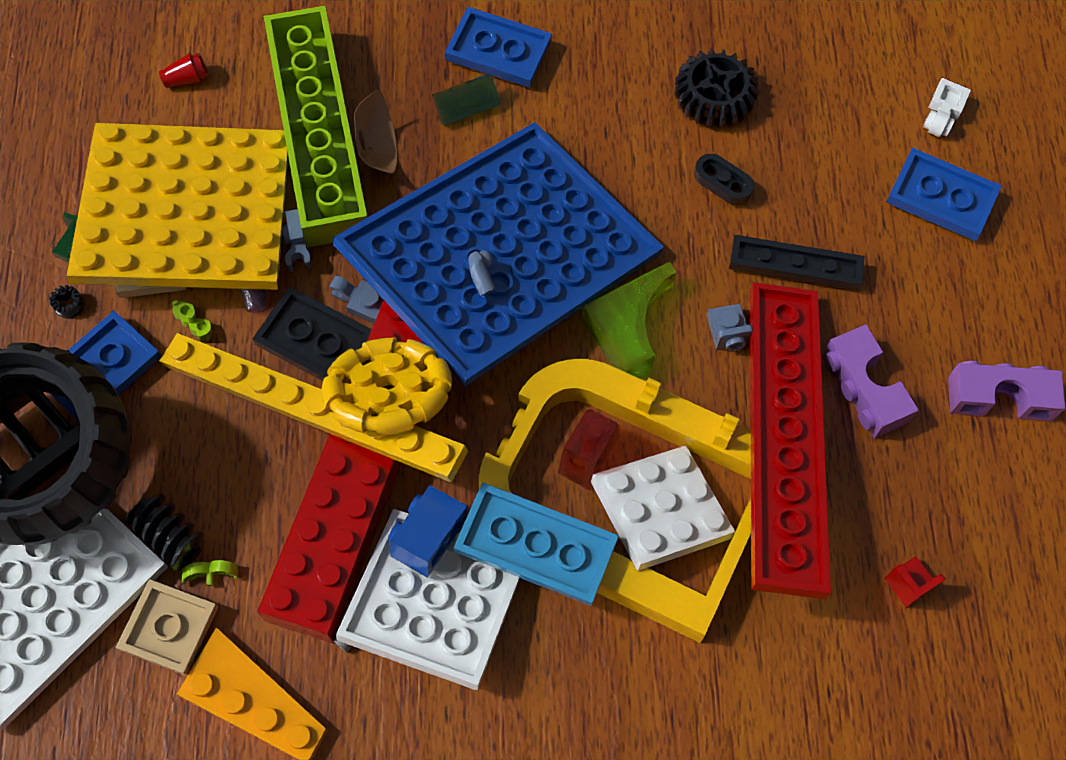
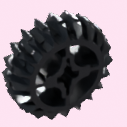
M712 48L708 55L699 51L696 58L689 56L686 64H682L678 76H676L674 92L675 99H678L679 109H685L686 118L695 116L696 124L703 120L706 121L708 128L712 123H717L720 129L725 125V122L733 126L737 119L743 121L747 113H750L754 108L759 93L757 88L758 78L754 77V68L747 67V59L738 61L737 53L729 56L726 55L725 49H723L718 54ZM700 78L703 80L700 81V85H693V83L699 80ZM738 90L739 95L732 99V93Z

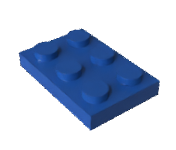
M467 7L444 52L445 60L530 88L552 42V33Z
M912 147L886 203L977 241L1002 185Z
M114 310L68 349L72 354L95 367L111 383L118 395L162 357L156 348ZM51 394L79 421L71 399Z

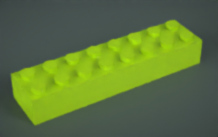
M325 6L264 16L302 233L307 248L333 243L336 235L368 217Z

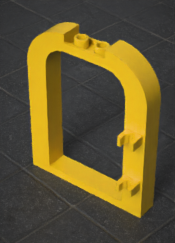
M564 360L551 364L534 374L518 394V407L520 409L512 424L515 430L510 439L504 437L496 456L486 452L479 473V489L483 482L511 493L509 489L511 477L542 418L552 407L562 402L578 401L589 404L680 447L686 445L689 451L751 479V429L738 424L739 418L728 413H726L725 417L720 416L661 389L662 383L651 378L644 381L611 365L595 360ZM751 497L706 596L649 568L637 571L632 560L614 551L597 593L701 643L750 537Z

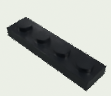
M734 235L729 269L859 291L862 286L865 256Z

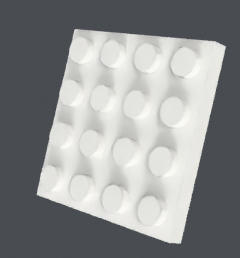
M393 509L337 631V641L478 691L520 578L454 552V546L460 531L429 577L421 575L390 557L389 534L397 522L403 523L409 515L408 513Z

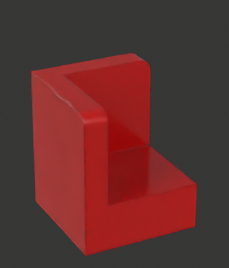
M916 556L903 565L899 564L884 578L906 608L933 591L946 580L942 573L932 578Z

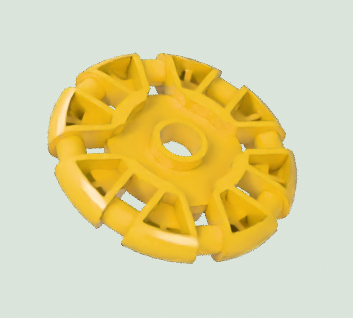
M395 337L374 339L362 343V348L355 351L350 348L331 364L327 370L328 376L323 379L322 398L327 410L333 412L334 419L352 430L365 433L366 430L376 431L378 435L396 434L413 429L414 424L420 421L426 423L444 407L448 400L447 393L452 388V375L445 359L438 358L436 350L424 343L408 339L407 342H397ZM367 360L370 361L368 364L364 366L361 364ZM387 385L395 386L394 388L389 389V390L386 389V388H383L384 386H387ZM372 412L379 413V415L374 417Z

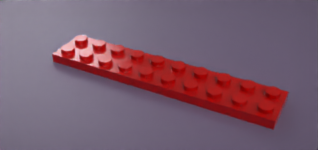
M753 282L750 288V325H752L753 329L750 335L751 590L827 599L831 594L818 291Z

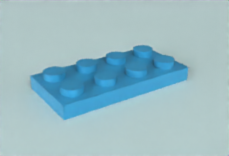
M482 482L455 543L454 552L592 606L619 535Z

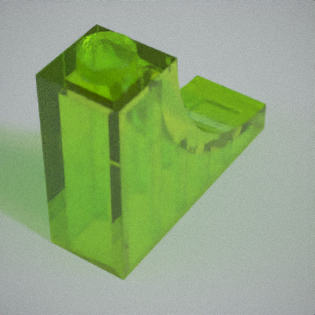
M670 262L584 305L582 321L610 364L639 379L645 378L652 371L655 353L647 338L645 318L653 303L674 285L676 270Z

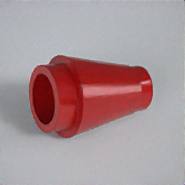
M188 53L159 71L160 78L166 89L203 82V78L209 76L200 53L194 55Z

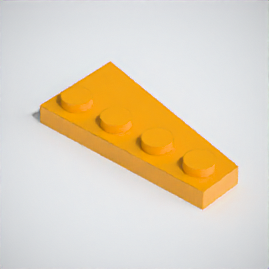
M217 627L177 692V695L298 760H312L328 732L322 724Z

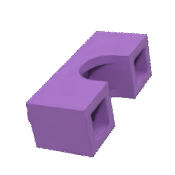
M863 325L830 340L823 353L825 364L832 373L835 372L841 382L842 393L848 401H852L863 428L869 430L875 439L910 423L919 410L902 382L900 381L886 387L879 386L873 383L867 376L866 370L874 367L883 354L867 325Z
M965 361L958 363L948 376L950 414L985 416L995 405V393H1004L1015 401L1018 419L1053 421L1065 410L1062 371L1049 370L1045 366L1018 368L1008 363L991 366L981 365L977 361Z

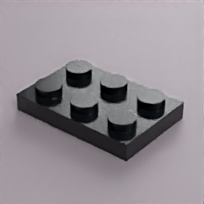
M289 286L252 340L254 345L323 381L328 376L327 370L331 364L350 348L354 351L362 348V343L367 342L372 329Z

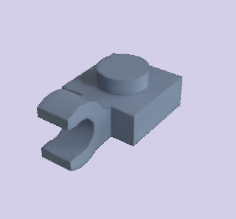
M298 209L285 211L287 224L282 225L283 236L286 244H292L291 249L285 255L288 270L290 272L294 271L293 263L296 259H304L306 267L309 269L312 267V260L302 233Z
M335 276L329 286L333 289L331 296L348 302L346 307L348 313L374 324L384 299L366 281L361 280L356 288L346 279Z

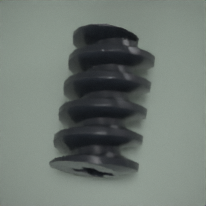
M159 493L135 505L127 514L125 523L132 525L135 533L142 534L143 541L151 544L152 550L158 554L161 553L162 560L166 563H171L172 570L178 572L185 566L193 563L201 552L200 543L204 538V533L199 531L191 536L190 534L195 524L188 522L180 526L185 519V515L179 512L171 517L175 510V505L170 502L162 506L166 496Z

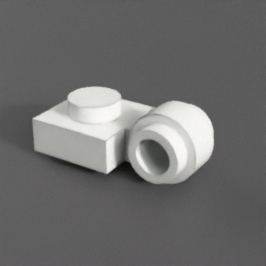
M942 78L928 107L932 110L923 125L924 128L928 129L927 133L940 137V135L947 137L955 119L957 120L971 90Z

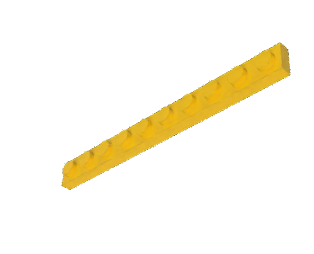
M179 333L175 335L159 360L166 368L451 483L468 453V449L464 444L415 425L411 430L389 435H378L376 431L366 430L365 433L352 430L340 424L334 419L333 412L327 410L322 398V389ZM372 412L374 417L379 415V413Z

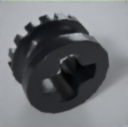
M65 285V287L59 286V289H54L55 292L51 293L52 296L49 300L50 305L58 316L70 319L82 312L85 305L84 299L76 288ZM71 297L73 299V305L67 304L64 308L61 304V301H68Z

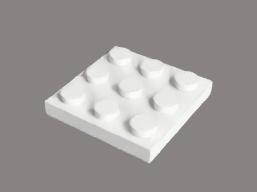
M686 445L602 471L592 476L591 484L637 571L730 540L735 533L734 528Z

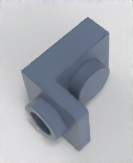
M740 304L708 309L706 316L716 350L727 349L728 351H736L749 344L753 329L752 325H746Z

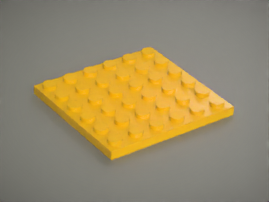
M95 123L66 275L69 284L278 290L288 167V151L284 130Z

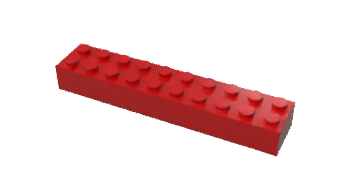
M384 300L367 341L395 337L397 342H407L408 339L423 343ZM367 360L361 364L364 366L368 364L370 361ZM387 385V386H384L383 388H386V389L389 390V389L394 388L395 386ZM329 433L257 610L265 622L332 644L334 643L333 641L342 622L402 462Z

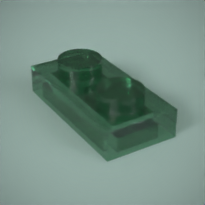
M486 74L432 94L441 124L444 126L501 105L492 74Z

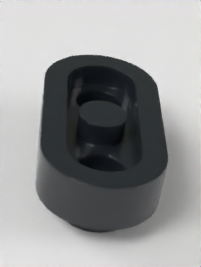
M705 154L696 162L694 176L699 184L733 205L744 204L750 199L754 183L747 173L717 154ZM706 172H712L714 176H709ZM732 189H737L740 193L733 192Z

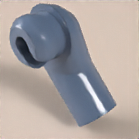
M482 250L479 253L474 251L468 258L469 269L478 293L482 297L496 290L487 270L492 265L493 260L491 254L486 250Z

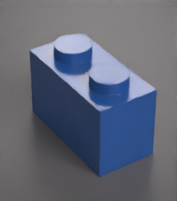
M429 485L423 495H416L409 506V515L403 523L397 522L388 537V541H390V557L427 578L462 529L467 514V505Z

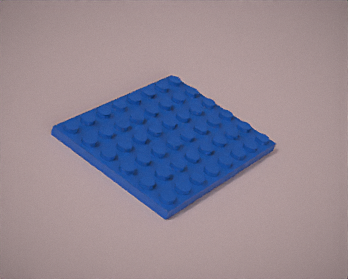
M536 122L336 235L333 242L337 250L421 341L436 350L438 358L445 359L450 372L464 387L659 257L664 249V246ZM482 250H486L492 256L493 263L487 270L496 290L481 297L471 277L468 258L474 251L479 253Z

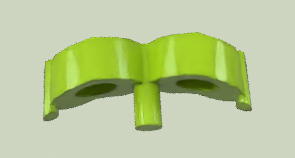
M174 300L172 302L174 317L179 319L183 326L189 327L191 334L197 336L199 341H209L212 335L210 321L202 318L196 319L193 304Z
M224 560L193 562L182 568V585L186 584V581L206 576V586H214V575L232 576L238 580V564Z

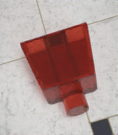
M588 408L563 448L558 474L588 490L593 474L599 472L620 437L619 424ZM579 459L584 463L585 467L577 465L573 460Z

